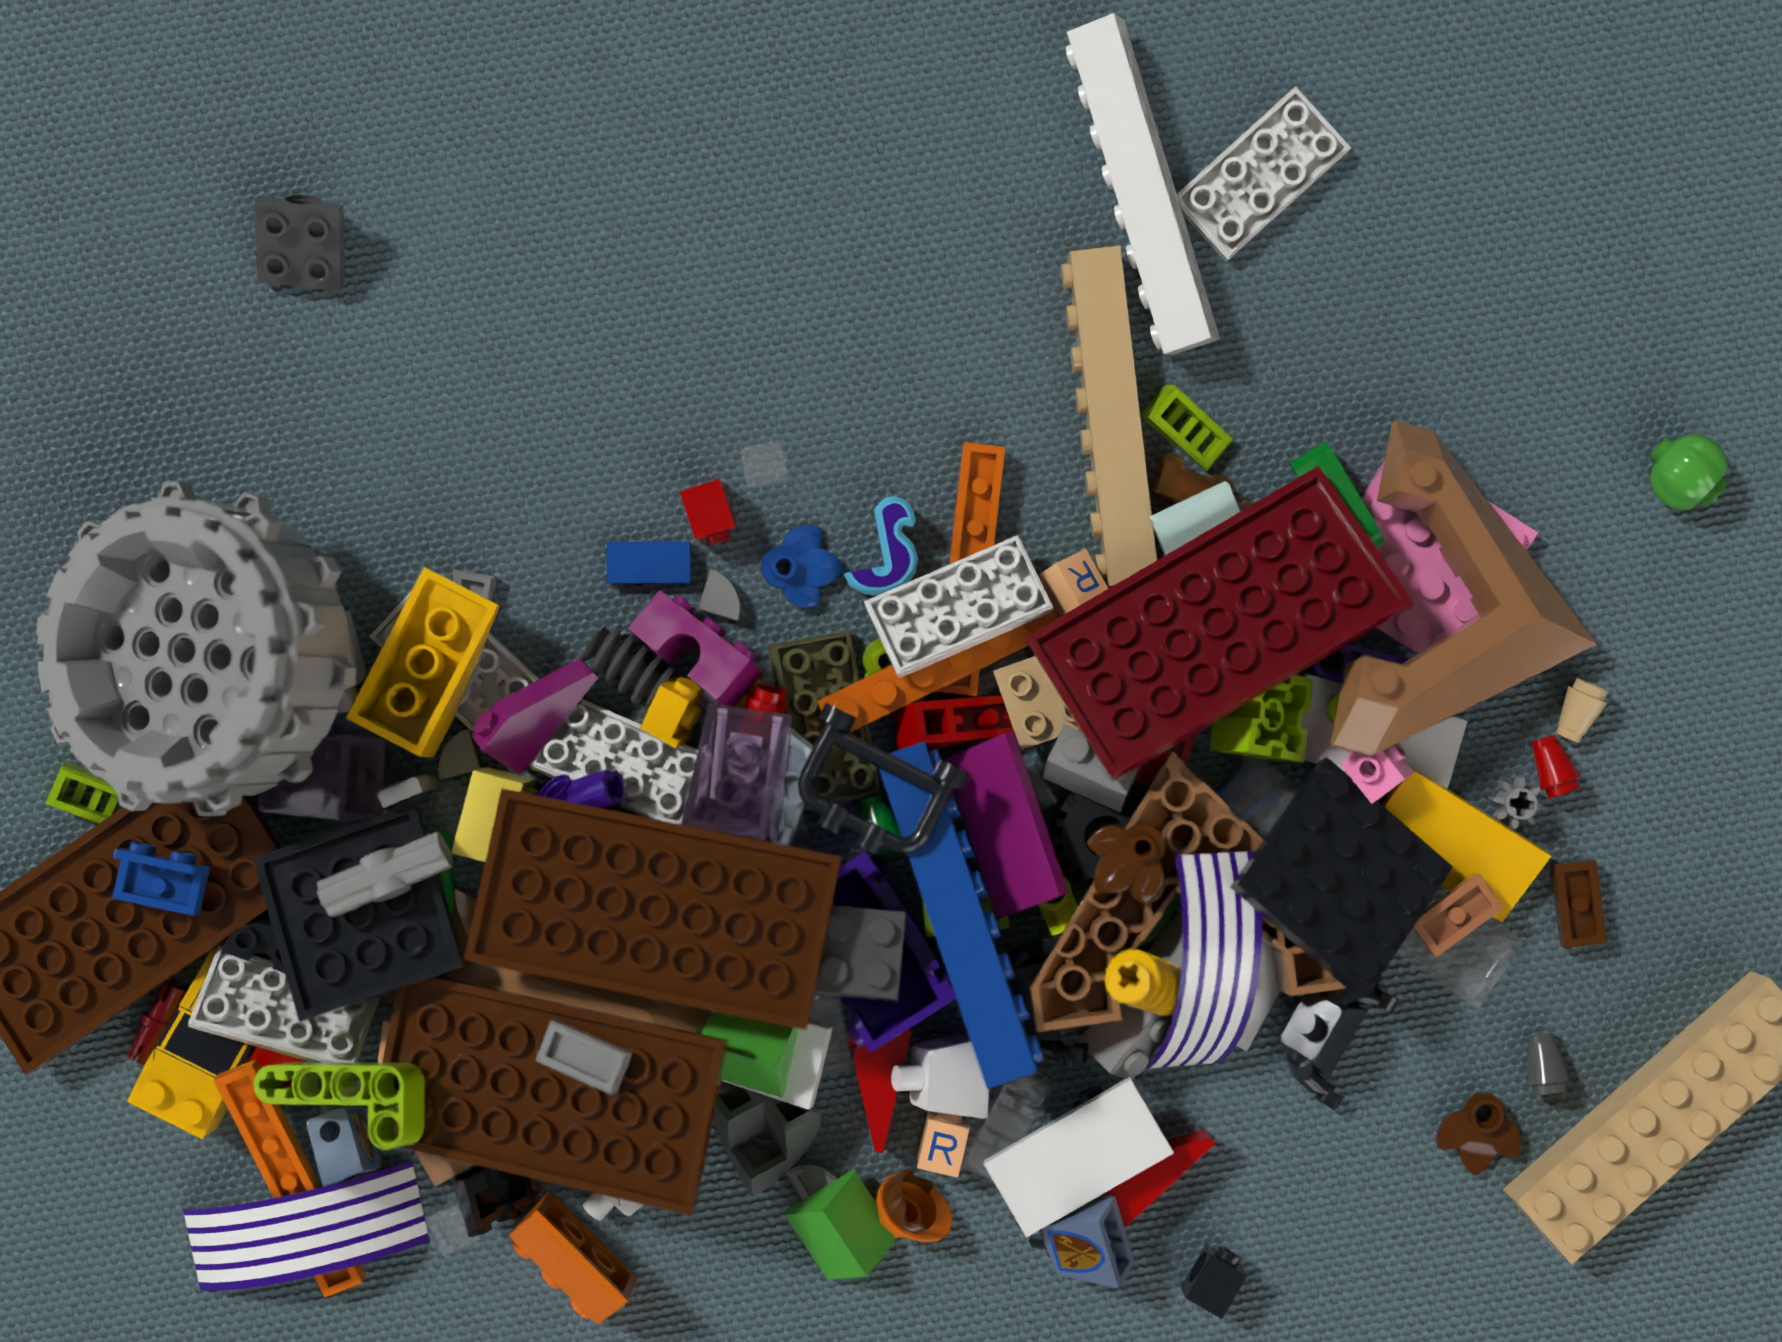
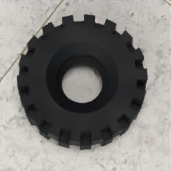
M1130 791L1121 813L1075 792L1069 793L1063 799L1062 805L1057 807L1054 813L1053 824L1050 827L1051 843L1059 864L1078 882L1091 886L1094 881L1097 864L1102 858L1087 845L1090 826L1098 820L1108 819L1117 826L1126 828L1142 801L1141 797Z

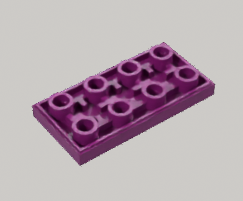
M1014 732L1002 734L945 759L946 763L971 775L964 790L955 787L954 791L997 919L1069 894Z

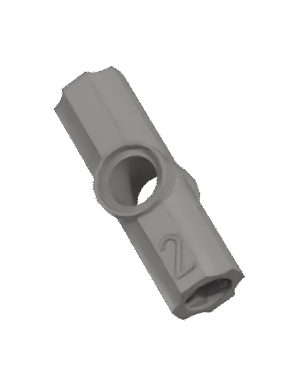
M435 832L400 848L390 847L365 856L359 861V865L317 882V893L328 915L336 917L371 901H385L411 889L410 885L452 868V855L441 833Z

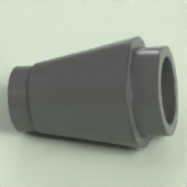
M1554 1034L1529 1035L1527 1085L1532 1086L1533 1095L1567 1092L1566 1081H1570L1557 1043L1554 1040Z

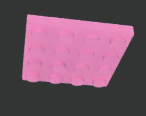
M1383 462L1361 499L1386 541V544L1377 548V550L1412 598L1413 605L1375 629L1417 655L1432 643L1464 625L1468 620L1478 615V612L1470 601L1473 597L1461 577H1455L1439 551L1441 545L1430 527L1423 525L1416 512L1377 502L1384 467ZM1489 502L1527 551L1538 532Z

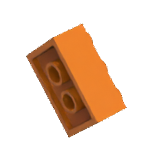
M551 1191L509 1233L508 1236L513 1240L511 1244L514 1250L523 1259H532L542 1269L541 1275L547 1284L555 1290L561 1288L572 1299L570 1301L571 1306L582 1318L586 1320L591 1318L598 1325L628 1302L638 1278Z

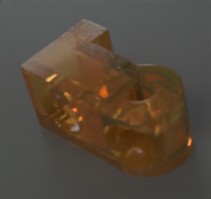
M1169 452L1162 456L1151 492L1152 496L1179 503L1226 481L1230 484L1235 497L1234 484L1229 478L1219 474L1207 477L1182 469L1184 457Z

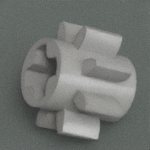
M1516 777L1513 786H1510L1505 781H1498L1500 791L1496 796L1488 797V800L1494 802L1497 808L1492 817L1497 820L1508 817L1507 825L1512 829H1517L1519 820H1523L1529 825H1534L1535 820L1532 816L1536 810L1545 809L1544 805L1538 803L1535 796L1540 792V787L1532 786L1525 789L1526 782L1525 778ZM1511 798L1522 799V807H1511Z

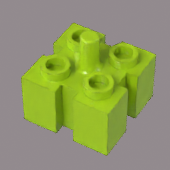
M1294 675L1214 722L1211 729L1210 750L1244 755V757L1264 761L1304 763L1308 729L1301 728L1302 714L1310 713L1313 679Z

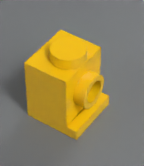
M674 677L661 684L640 729L675 749L688 742L693 735V732L690 730L697 722L702 711L698 707L703 695L700 688L692 680L683 677Z

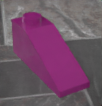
M577 659L497 701L489 711L484 712L478 718L470 735L482 751L518 775H521L599 676L585 662Z

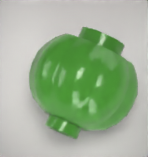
M1688 434L1675 439L1673 442L1666 437L1649 455L1655 461L1650 475L1651 488L1655 496L1668 507L1691 510L1696 504L1700 503L1706 508L1729 484V481L1722 477L1728 470L1725 452L1716 441L1708 436Z

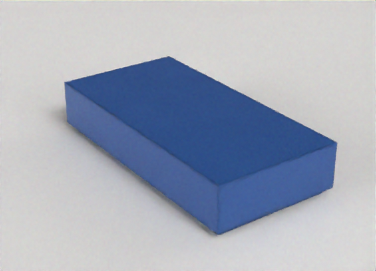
M607 542V584H691V542Z

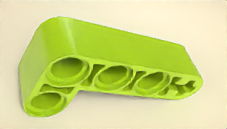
M290 1062L264 1066L258 1071L254 1079V1091L258 1099L267 1104L368 1105L369 1138L379 1149L388 1150L412 1145L421 1138L424 1131V1075L420 1068L411 1063ZM319 1076H320V1078H321V1080H322V1089H321V1091H320V1089H319V1087H318V1077H319ZM357 1076L359 1077L361 1082L360 1091H358V1089L356 1088L355 1082ZM395 1076L398 1077L400 1082V1088L398 1092L394 1087ZM282 1080H292V1087L283 1085ZM395 1120L399 1124L400 1129L398 1136L395 1134L393 1128Z

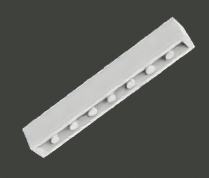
M1112 13L1067 31L1070 45L1066 46V53L1071 67L1079 71L1082 85L1078 86V93L1082 105L1086 110L1090 109L1094 125L1090 126V133L1094 145L1098 150L1102 149L1106 165L1102 166V173L1110 190L1114 189L1118 205L1114 206V213L1122 230L1126 229L1130 245L1126 246L1129 262L1134 270H1139L1142 285L1138 286V292L1144 308H1150L1154 320V325L1150 326L1153 342L1157 349L1162 348L1164 354L1175 355L1217 341L1220 337L1124 19Z

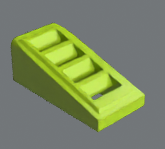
M1164 385L1140 414V417L1204 471H1208L1234 440L1176 385ZM1173 402L1175 406L1163 419L1161 415ZM1185 412L1188 415V417L1181 424V426L1177 430H1175L1172 426ZM1198 423L1202 427L1188 442L1185 439L1186 436ZM1209 434L1215 437L1214 440L1201 454L1197 450Z
M64 761L45 804L99 824L113 814L118 802V791L113 789L112 785L97 778L89 770ZM71 779L79 782L72 799L64 795ZM87 785L95 788L88 806L80 803ZM103 791L111 794L104 813L96 810Z

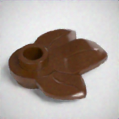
M1140 823L1125 829L1109 825L1097 830L1087 841L1090 849L1102 857L1094 873V886L1097 891L1115 893L1130 887L1134 896L1141 903L1149 901L1157 893L1164 878V872L1159 860L1164 854L1165 840L1162 833L1155 826ZM1139 840H1147L1152 847L1148 852L1141 853L1136 850L1135 844Z
M1480 1092L1467 1099L1463 1110L1450 1113L1443 1119L1437 1131L1436 1144L1442 1150L1458 1148V1153L1464 1166L1471 1174L1478 1175L1489 1166L1497 1152L1507 1157H1518L1521 1137L1517 1126L1505 1118V1108L1500 1099L1493 1094ZM1482 1106H1488L1489 1115L1485 1119H1478L1476 1115L1477 1110Z

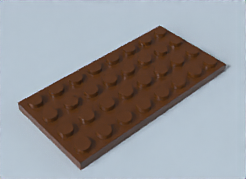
M501 788L464 960L807 1030L842 857Z
M242 796L240 805L227 810L225 815L199 816L193 802L157 803L153 801L146 810L131 811L123 807L0 891V1036L25 1075L32 1074L225 942L235 931L268 912L253 858L281 849L282 847L249 796ZM131 842H139L157 846L156 854L170 856L171 851H182L198 855L196 862L211 865L200 915L192 916L113 899L121 859L113 858L114 850L130 848Z
M437 976L396 991L382 1063H411L420 1068L424 1075V1131L416 1143L402 1146L403 1148L691 1216L696 1211L729 1040ZM551 1020H560L633 1053L617 1094L611 1095L535 1061ZM395 1076L394 1087L398 1092L400 1088V1082L398 1077ZM395 1120L393 1128L395 1134L398 1136L400 1129L399 1124Z

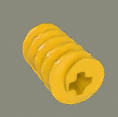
M1129 949L1119 953L1109 963L1105 974L1106 989L1111 997L1120 1003L1158 1016H1169L1174 1014L1181 969L1171 962L1141 950Z

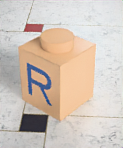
M1083 549L1055 563L1038 575L1057 618L1109 589L1087 549Z
M928 1111L917 1156V1168L958 1178L970 1130L969 1121L962 1119L960 1115Z

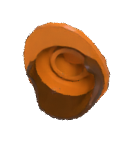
M911 1168L887 1176L877 1191V1213L879 1223L893 1237L925 1243L938 1242L949 1233L952 1226V1213L947 1201L933 1187V1183L930 1180L914 1175Z

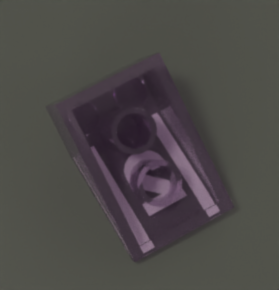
M708 703L682 825L776 844L783 811L792 716Z

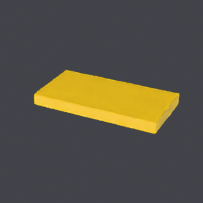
M1410 766L1414 773L1395 786L1384 799L1382 805L1453 866L1442 883L1443 887L1451 890L1474 872L1479 873L1504 907V909L1493 916V918L1502 923L1551 858L1550 853Z

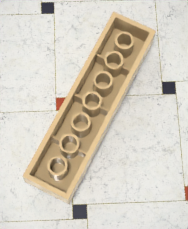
M1750 971L1503 1189L1505 1194L1550 1245L1571 1265L1782 1080V991L1769 977Z

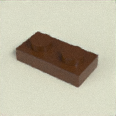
M1585 859L1550 864L1560 946L1572 948L1607 943L1596 860Z

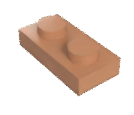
M1474 872L1426 907L1413 930L1429 953L1436 958L1504 909V907L1481 875Z

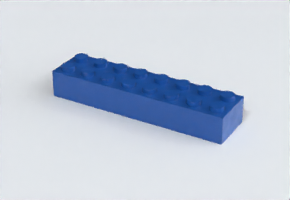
M924 741L889 753L933 775L939 761L942 760L937 749L930 751ZM879 768L902 837L908 836L915 830L932 794ZM952 793L929 840L922 848L913 853H908L986 1088L989 1089L1038 1072L1037 1062L1043 1061L1044 1057L1036 1035L1031 1037L1027 1035L1023 1021L1030 1019L1022 994H1013L1009 980L1016 978L1008 953H999L995 939L1001 938L1002 934L995 914L992 911L985 912L981 899L987 898L988 893L981 873L978 870L971 871L968 859L975 857L965 830H957L954 819L960 818L961 814Z

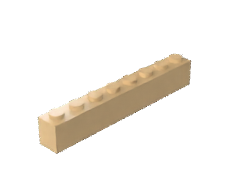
M1120 246L1070 251L1067 264H1061L1063 289L1071 290L1072 305L1066 306L1068 331L1075 330L1077 347H1071L1073 372H1080L1082 388L1075 389L1078 414L1085 413L1087 430H1080L1081 449L1083 455L1090 454L1091 471L1085 472L1086 491L1088 497L1095 496L1096 513H1090V527L1092 537H1099L1101 554L1095 555V565L1107 587L1116 585L1157 561L1154 530L1149 516H1152Z

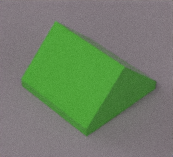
M711 1011L701 1034L729 1040L721 1080L778 1097L784 1096L798 1028Z
M855 1168L784 1211L785 1217L827 1280L867 1277L897 1239L879 1223L876 1200Z

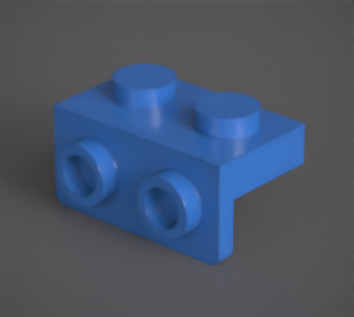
M131 842L130 848L114 850L113 858L121 859L113 899L192 916L200 915L211 865L196 862L198 855L182 851H171L170 856L156 854L157 846L139 842Z

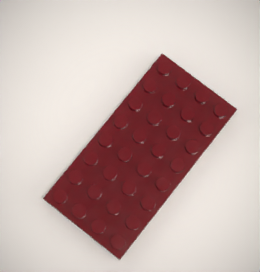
M1317 466L1025 637V640L1113 782L1411 608L1413 600L1320 467Z

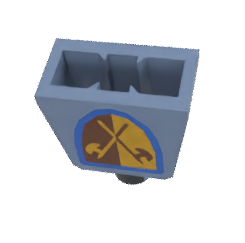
M318 1105L321 1115L307 1120L306 1125L323 1186L352 1180L386 1167L380 1149L371 1140L367 1139L368 1117L362 1105Z
M1114 1195L1098 1196L1029 1236V1243L1032 1248L1048 1249L1054 1270L1062 1276L1119 1288L1134 1263Z

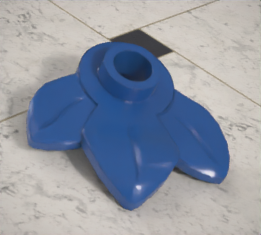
M805 525L789 531L785 535L781 547L768 551L761 562V573L764 580L769 585L782 589L788 601L800 608L818 607L820 603L818 587L833 582L844 569L843 564L834 554L827 550L819 549L822 528L815 525ZM779 560H785L789 565V571L786 575L780 574L776 569V564Z

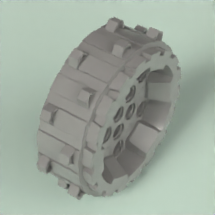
M168 482L163 483L158 498H152V501L134 503L110 515V518L103 523L87 521L77 532L79 542L68 554L71 557L63 568L58 569L46 595V597L51 598L49 609L45 613H41L37 621V644L43 645L44 661H37L39 682L42 693H46L49 696L52 706L47 708L53 722L50 729L56 742L69 743L71 745L70 751L97 778H101L111 784L112 788L118 791L119 805L131 811L146 810L153 801L157 803L193 802L199 816L225 815L227 810L240 805L242 796H252L267 791L278 785V782L282 779L289 782H302L313 771L311 756L314 754L313 751L322 738L326 737L339 710L337 707L342 691L355 685L357 668L347 658V638H349L344 606H341L340 598L336 591V581L341 571L335 559L324 556L318 557L311 548L312 545L302 534L292 526L278 521L276 516L271 515L270 499L255 493L244 492L235 504L231 505L197 500L191 484Z

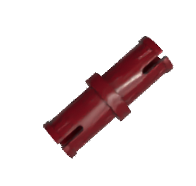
M169 979L160 986L150 1010L142 1014L140 1019L142 1027L131 1050L127 1054L128 1058L135 1060L136 1056H138L139 1058L136 1063L146 1064L188 991L185 985L181 984L177 988L179 982Z

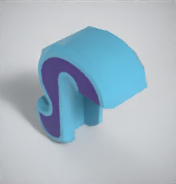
M896 496L883 499L874 509L885 566L844 573L849 586L863 595L875 597L910 582L915 576L918 562L917 552L914 544L901 531L905 527L914 528L916 519L911 505L906 500Z

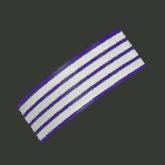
M1254 851L1175 855L1179 874L1183 918L1180 985L1174 1015L1165 1041L1157 1055L1145 1069L1220 1063L1232 1052L1243 1035L1250 1018L1258 986L1262 950V915L1232 890L1230 886L1252 857Z
M413 1161L352 1180L283 1197L225 1207L183 1209L200 1290L207 1291L245 1289L304 1279L367 1263L429 1242Z

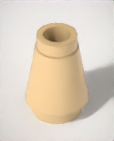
M1576 678L1573 686L1568 685L1556 733L1579 743L1582 736L1585 735L1608 702L1605 701V698L1609 691Z

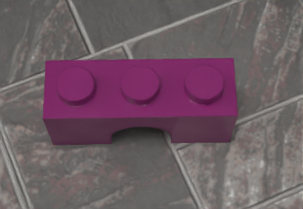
M659 590L627 629L643 645H646L648 649L669 665L683 651L690 648H700L699 661L687 676L704 693L731 712L762 675L761 671L752 662L757 656L738 640L733 646L723 639L726 632L708 617L703 622L694 617L693 614L696 609L677 594L672 600Z

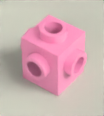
M1399 743L1373 756L1348 751L1351 755L1340 763L1345 769L1344 772L1352 778V781L1360 788L1371 804L1414 773L1405 761L1406 753Z

